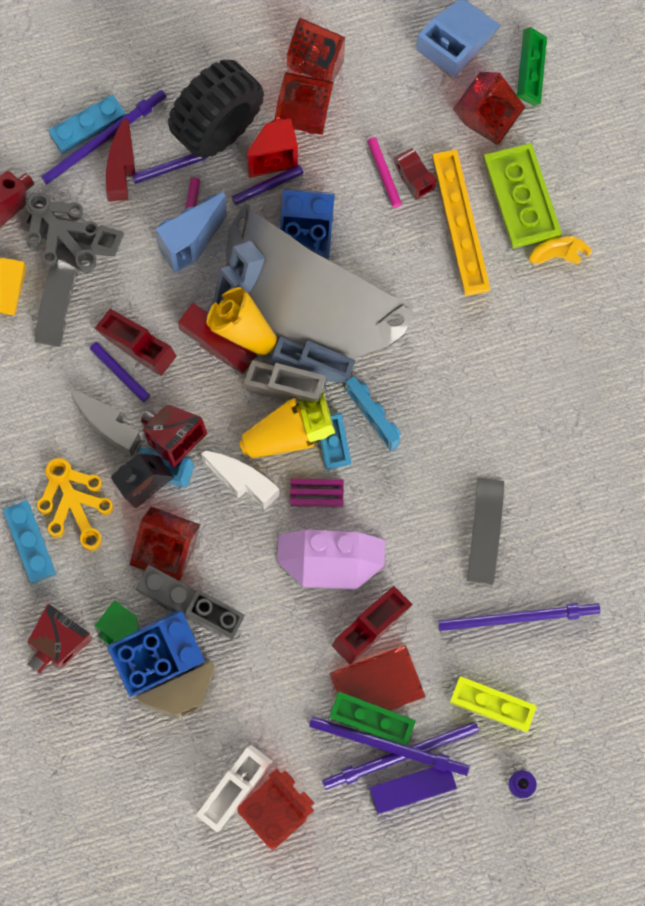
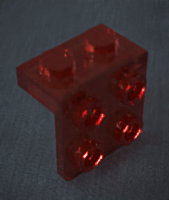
M277 768L268 775L269 779L238 807L239 815L268 848L272 850L282 844L314 814V809L312 808L314 802L304 791L299 794L293 787L296 783L285 770L281 773Z

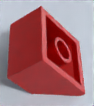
M279 118L265 124L247 151L249 178L289 170L298 165V143L291 118L285 120Z

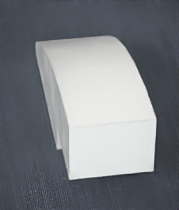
M204 451L201 454L203 463L237 498L247 492L265 510L280 496L279 488L254 468L219 453Z
M250 745L247 747L196 816L218 833L263 777L273 761L254 746Z

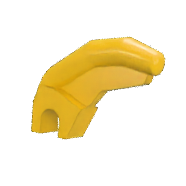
M573 236L551 238L536 246L528 260L532 264H541L554 257L564 258V260L571 263L579 264L581 258L577 255V252L581 251L588 257L592 250L584 241Z

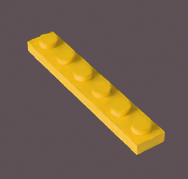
M456 149L432 154L433 166L464 296L489 292L490 284L458 151Z

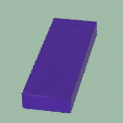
M431 767L372 786L369 789L377 814L380 815L457 790V786L451 771L446 770V772H442Z

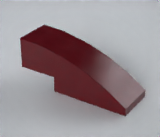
M123 119L107 159L106 192L109 202L129 200L126 176H132V174L136 173L129 119Z
M192 303L178 321L179 330L200 343L201 348L243 375L250 366L251 361L258 354L212 332L206 323L208 312Z
M109 309L95 327V330L103 337L160 376L164 374L177 357L170 345L152 336L148 329L112 309Z
M395 586L391 587L360 614L354 623L337 636L332 647L351 665L386 633L413 604Z

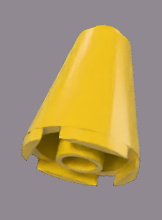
M241 287L226 291L221 295L224 299L219 305L215 302L207 315L206 323L211 331L260 356L270 354L276 347L277 336L249 293Z
M296 398L287 401L242 434V440L239 441V445L245 456L249 454L253 459L310 449L316 446L315 441L310 443L307 437L300 406H296Z

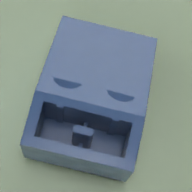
M457 0L435 16L418 34L416 50L455 78L501 25L468 1Z
M224 192L207 197L202 204L185 209L180 216L164 220L156 228L159 250L174 273L198 260L227 217Z

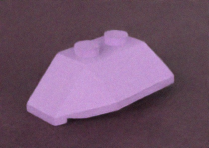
M302 530L282 534L278 537L277 563L305 588L357 590L384 568L385 540L364 533Z

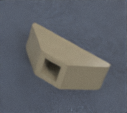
M205 661L192 667V671L182 675L180 673L167 679V683L159 687L155 685L142 691V695L137 696L141 706L176 719L202 708L216 672L213 661L208 664Z

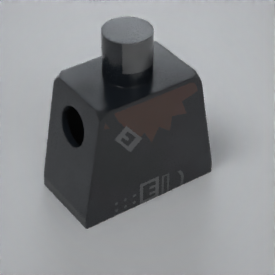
M147 454L136 455L111 476L112 481L123 497L134 508L139 507L174 478L160 456Z

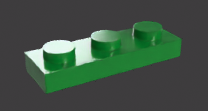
M529 27L523 30L517 97L535 106L541 104L547 37Z
M339 691L328 717L380 738L406 746L416 720Z

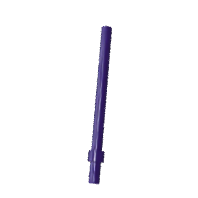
M159 90L147 100L143 99L135 105V109L43 174L41 178L47 185L115 136L123 119H129L130 125L139 117H145L151 113L153 107L167 98L163 90Z
M570 603L566 604V607L438 620L439 631L566 617L568 620L579 619L580 616L600 614L601 611L599 603L586 605Z
M313 716L310 720L309 727L432 765L434 769L442 772L448 770L468 776L470 765L451 760L450 756L441 753L438 755L428 753Z
M476 721L409 747L427 752L477 733L479 728ZM391 753L354 768L351 765L341 769V773L323 779L322 783L325 790L344 783L349 785L357 782L359 777L409 758Z

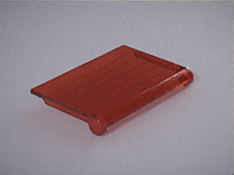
M406 645L329 673L337 693L338 691L389 711L426 697Z

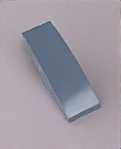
M251 241L233 247L229 266L220 269L213 304L216 302L219 305L224 299L221 295L232 288L241 287L249 294L252 291L262 270L265 256Z
M280 336L273 350L269 365L275 366V363L325 375V381L346 382L349 380L355 360L309 340L303 346Z

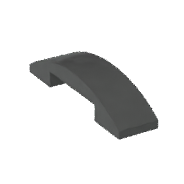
M36 205L34 206L36 209H41V208H42V207H39V206H36ZM26 211L20 227L29 232L32 216ZM53 213V215H54L57 219L73 221V220L66 219V218H63V217H60V216H56V215ZM42 218L39 233L41 238L47 240L49 226ZM103 225L99 226L94 239L86 238L83 233L68 232L82 250H90L95 255L115 256L124 236L123 231ZM89 227L86 229V231L89 233H93L95 229ZM58 238L57 244L65 246L62 243V241Z
M58 246L56 249L57 263L55 266L50 267L46 279L34 341L36 343L61 347L66 326L67 309L75 277L78 276L79 270L75 264V257L67 248Z
M478 478L467 581L494 584L502 520L504 481Z

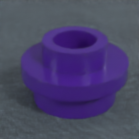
M520 770L510 777L508 785L510 792L515 797L525 799L535 792L537 783L535 777L530 772ZM520 779L527 781L528 787L526 789H521L518 786Z

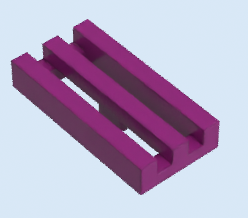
M291 478L290 506L343 507L344 479ZM296 487H338V489H296ZM296 495L338 496V500L296 499Z

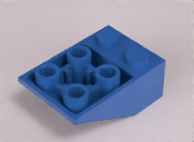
M285 188L282 198L280 229L312 252L329 260L335 193Z
M178 610L149 623L107 646L129 697L205 662L183 611Z

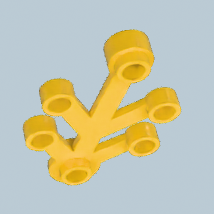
M55 458L45 468V474L49 482L43 497L37 502V508L43 515L51 514L54 510L52 500L60 486L63 497L54 520L48 525L49 534L53 538L63 536L65 532L63 525L69 509H71L82 532L80 535L82 547L87 551H96L102 545L101 534L98 530L91 528L80 504L95 508L101 515L106 516L113 511L112 501L108 498L100 499L73 490L69 481L86 485L90 492H98L102 488L101 478L97 475L89 476L74 471L67 460ZM58 468L64 470L63 474L60 476L54 474L55 470ZM92 480L99 482L97 487H90L89 483ZM44 502L50 503V507L47 510L41 509V505ZM103 503L110 504L109 509L105 511L101 510L100 506ZM58 525L61 527L60 532H52L54 526ZM90 537L97 539L94 545L87 544V540Z

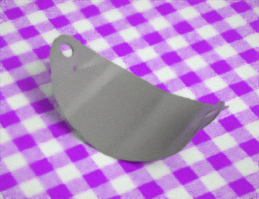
M250 204L241 207L228 234L226 246L227 266L230 263L233 247L251 241L265 256L262 270L249 295L277 336V342L280 336L303 346L309 340L346 357L356 358L385 348L402 337L413 319L412 306L405 299L386 293L341 266L312 252L287 233L255 213L251 209ZM242 218H244L245 222L243 232L241 234L239 230V222ZM393 314H401L404 317L403 322L397 326L389 325L387 320Z

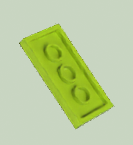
M532 143L485 154L483 161L511 248L514 249L551 238L561 237L562 232Z

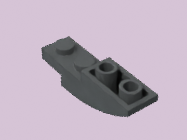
M150 565L146 567L135 588L136 591L158 602V605L172 612L177 610L183 611L186 619L230 639L234 638L245 617V614L199 589L194 590Z

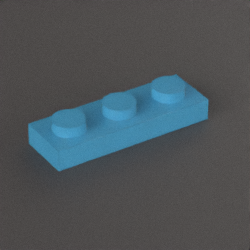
M112 94L49 129L48 132L61 154L106 130L125 116L126 113Z
M355 376L347 380L346 392L388 449L392 451L398 447L400 443L399 436L401 435L398 427L393 422L389 423L384 416L386 413L379 402L374 403L370 398V391L363 381L359 382Z
M26 500L3 509L31 584L56 575L29 501Z

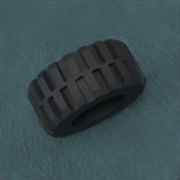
M220 60L219 63L215 62L208 69L205 68L201 71V74L194 77L190 81L191 83L182 90L180 97L175 100L174 107L170 110L168 125L171 134L196 157H213L218 152L224 151L228 145H232L246 131L245 129L251 125L255 115L260 111V105L263 104L264 91L262 85L234 60Z

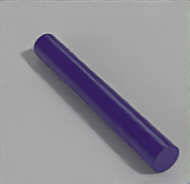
M189 154L132 174L134 183L137 184L206 160V158Z
M297 165L231 196L234 204L238 205L304 174L302 167Z
M97 342L91 345L90 350L143 403L149 399L150 394Z

